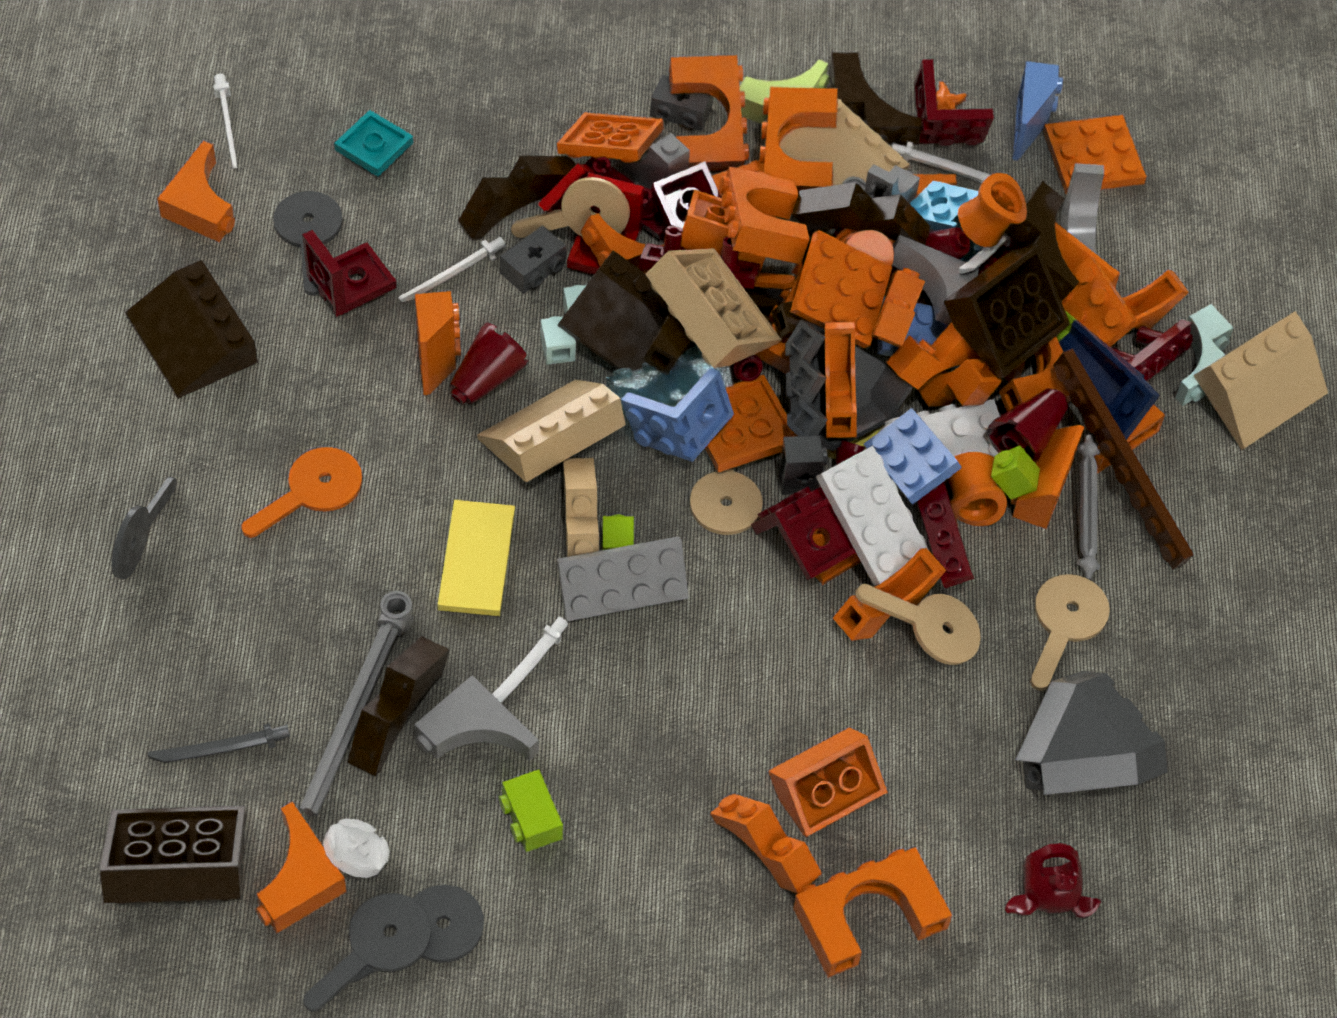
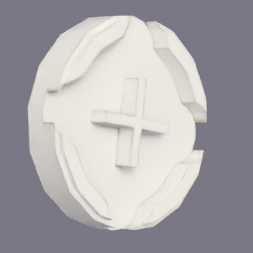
M346 818L339 820L337 824H333L328 829L323 842L325 853L332 864L344 873L354 877L368 878L377 875L386 865L390 851L384 837L381 836L379 838L374 833L376 829L373 826L358 819Z

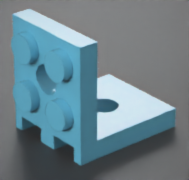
M933 180L910 204L928 222L932 230L954 227L962 229L958 219V209L963 203L978 196V191ZM970 240L969 251L960 260L968 262L984 247Z

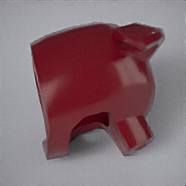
M1054 843L1030 853L1025 858L1024 894L1009 899L1005 906V912L1007 914L1027 916L1036 910L1050 914L1072 911L1077 917L1084 919L1094 914L1102 901L1098 898L1081 896L1082 869L1078 852L1070 845ZM1060 857L1070 861L1060 866L1043 867L1044 861L1049 858Z

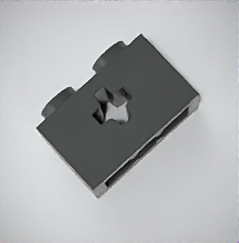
M662 74L651 97L650 116L702 131L713 108V96L704 93L671 94L670 78Z
M542 225L500 256V274L524 294L531 288L538 287L550 274L558 272L563 268L566 263V245Z
M820 435L783 437L778 468L781 495L794 494L808 486L811 491L819 487L816 476L824 472V465H827L828 462L827 448L821 447Z

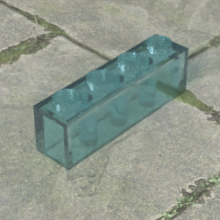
M697 349V354L690 356L687 353H683L668 375L645 362L642 364L641 369L631 371V368L618 369L614 371V376L606 378L608 388L619 396L620 400L627 392L663 404L682 400L710 368L720 371L725 388L733 386L729 366L713 368L705 362L700 349ZM622 404L623 414L625 415L626 412Z

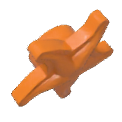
M943 81L939 82V90L936 93L938 110L956 109L957 105L966 100V93L960 95L952 94Z

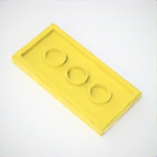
M454 500L439 592L438 610L500 616L515 506Z

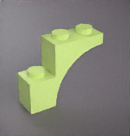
M818 60L805 73L781 81H765L746 76L740 85V91L745 92V108H741L742 117L760 124L766 120L768 115L763 114L764 98H769L770 87L827 88L830 76L827 75L828 63Z

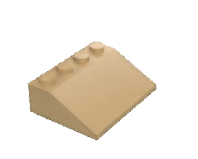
M839 98L836 128H798L788 133L780 143L782 151L795 160L833 162V185L842 184L849 177H859L866 182L867 173L873 164L888 172L895 165L904 170H907L910 166L897 151L866 125L859 116L855 115Z
M714 248L668 251L645 274L651 281L652 289L667 303L670 314L680 321L685 328L686 336L696 343L702 352L705 362L713 368L730 366L781 341L779 335Z
M1296 311L1193 375L1241 450L1328 394L1312 336Z
M573 380L477 434V438L525 482H528L624 427L626 424L620 397L601 383Z

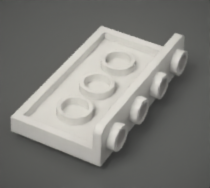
M994 399L987 400L983 405H968L957 408L956 404H951L940 408L937 413L929 414V411L917 413L954 457L966 452H982L993 457L999 454L990 442L989 435L992 431L991 428L988 429L992 421L1000 416ZM899 417L885 421V426L878 433Z
M873 446L816 476L874 586L881 584L900 570L920 549L927 548V542L913 522L910 510L905 507L898 493L897 485L890 479L884 467L882 457Z

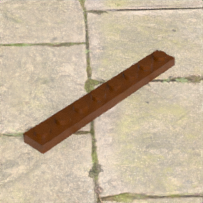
M1073 348L1063 352L1053 364L1057 378L1063 382L1068 390L1071 402L1079 409L1087 429L1093 433L1099 443L1102 455L1108 459L1113 467L1118 482L1123 484L1130 496L1132 506L1138 510L1144 520L1147 532L1157 542L1163 559L1169 563L1172 570L1183 566L1194 556L1192 550Z

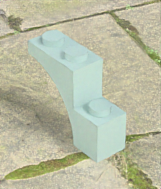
M574 285L563 289L565 314L586 285ZM553 316L541 319V341L546 365L575 361L577 340L557 326L563 317Z
M1212 304L1190 315L1188 321L1192 322L1191 334L1193 335V341L1191 346L1196 358V369L1180 383L1175 398L1182 406L1191 401L1197 402L1206 395L1193 375L1223 357L1225 354L1222 351L1230 343L1229 339L1233 327Z

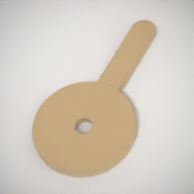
M596 177L582 178L572 183L566 190L562 199V209L517 220L513 223L511 232L518 238H524L542 225L549 231L569 226L575 233L582 236L580 231L589 216L597 214L591 210V206H597L600 209L599 214L604 221L621 234L629 221L630 208L623 192L613 183Z
M715 468V472L702 477L691 491L690 510L693 517L703 528L713 533L722 535L742 533L752 527L751 524L759 519L757 514L762 511L763 500L759 488L745 475L734 472V468L719 473ZM728 499L732 504L724 506L721 504V501Z
M1071 574L1059 575L1046 581L1037 593L1035 613L1040 624L1050 633L1030 680L1031 686L1038 691L1048 688L1067 642L1085 641L1095 637L1103 630L1108 621L1110 608L1105 593L1097 584L1085 577ZM1074 604L1078 610L1070 611L1067 609V605Z
M862 584L856 589V597L861 603L912 624L918 643L933 659L947 665H959L967 662L978 651L981 639L979 625L970 609L960 600L946 594H933L923 599L916 606L868 584ZM943 625L949 627L950 634L944 631Z

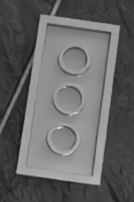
M679 536L557 559L564 614L567 621L689 598L682 540Z

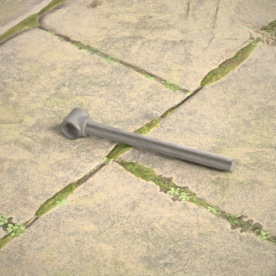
M402 591L389 592L381 600V614L377 621L379 631L299 808L300 811L306 812L308 816H318L356 730L361 710L367 705L397 636L402 635L413 624L414 617L411 598ZM395 610H402V611H403V612L400 613V614H392V613H391V612H393V611H395Z

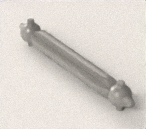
M1087 435L1085 441L1077 446V449L1080 450L1083 456L1080 462V550L1083 558L1081 560L1078 559L1077 565L1080 566L1085 577L1091 580L1093 572L1100 569V564L1094 558L1097 553V463L1094 457L1100 454V449L1093 442L1092 436Z

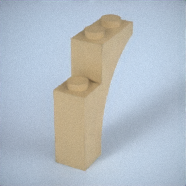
M568 458L563 461L567 557L599 551V529L594 458Z

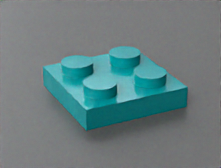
M369 110L334 143V148L336 152L379 177L414 142L413 135Z

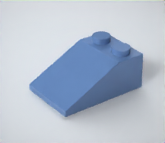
M1026 61L1017 97L1013 160L1020 159L1043 130L1044 124H1048L1051 112H1056L1058 96H1055V94L1061 93L1063 77H1058L1059 65Z

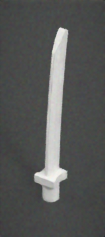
M216 74L214 76L215 85H213L215 98L221 97L231 161L234 169L238 167L226 97L231 96L229 83H226L225 75Z
M907 142V146L895 143L892 145V148L907 162L909 159L980 183H983L990 176L973 168L912 149V142Z
M1004 233L998 244L993 247L982 248L974 257L960 267L959 273L976 270L1003 244L1008 247L1010 237Z
M498 237L490 243L486 240L482 241V249L423 284L400 295L399 300L406 302L415 299V294H422L431 290L486 256L491 261L495 260V253L506 246L504 240Z
M558 617L551 627L546 625L543 637L509 677L494 691L492 695L500 703L524 680L554 643L558 645L561 642L562 632L568 625L565 619Z

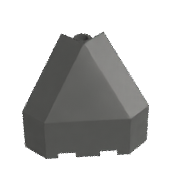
M801 319L785 344L786 356L790 358V372L786 373V395L790 397L791 413L787 414V426L797 436L820 435L821 447L834 451L837 447L840 448L841 441L851 442L883 426L885 421L903 415L899 408L913 387L900 378L889 365L855 345L857 437L826 438V422L828 419L825 417V380L827 379L825 377V329Z
M1080 671L1051 682L1015 760L1024 761L1026 788L1042 790L1044 795L1138 785L1168 772L1165 741L1157 731L1152 733L1142 721L1144 716L1128 697L1122 698L1113 687L1115 682L1107 673Z

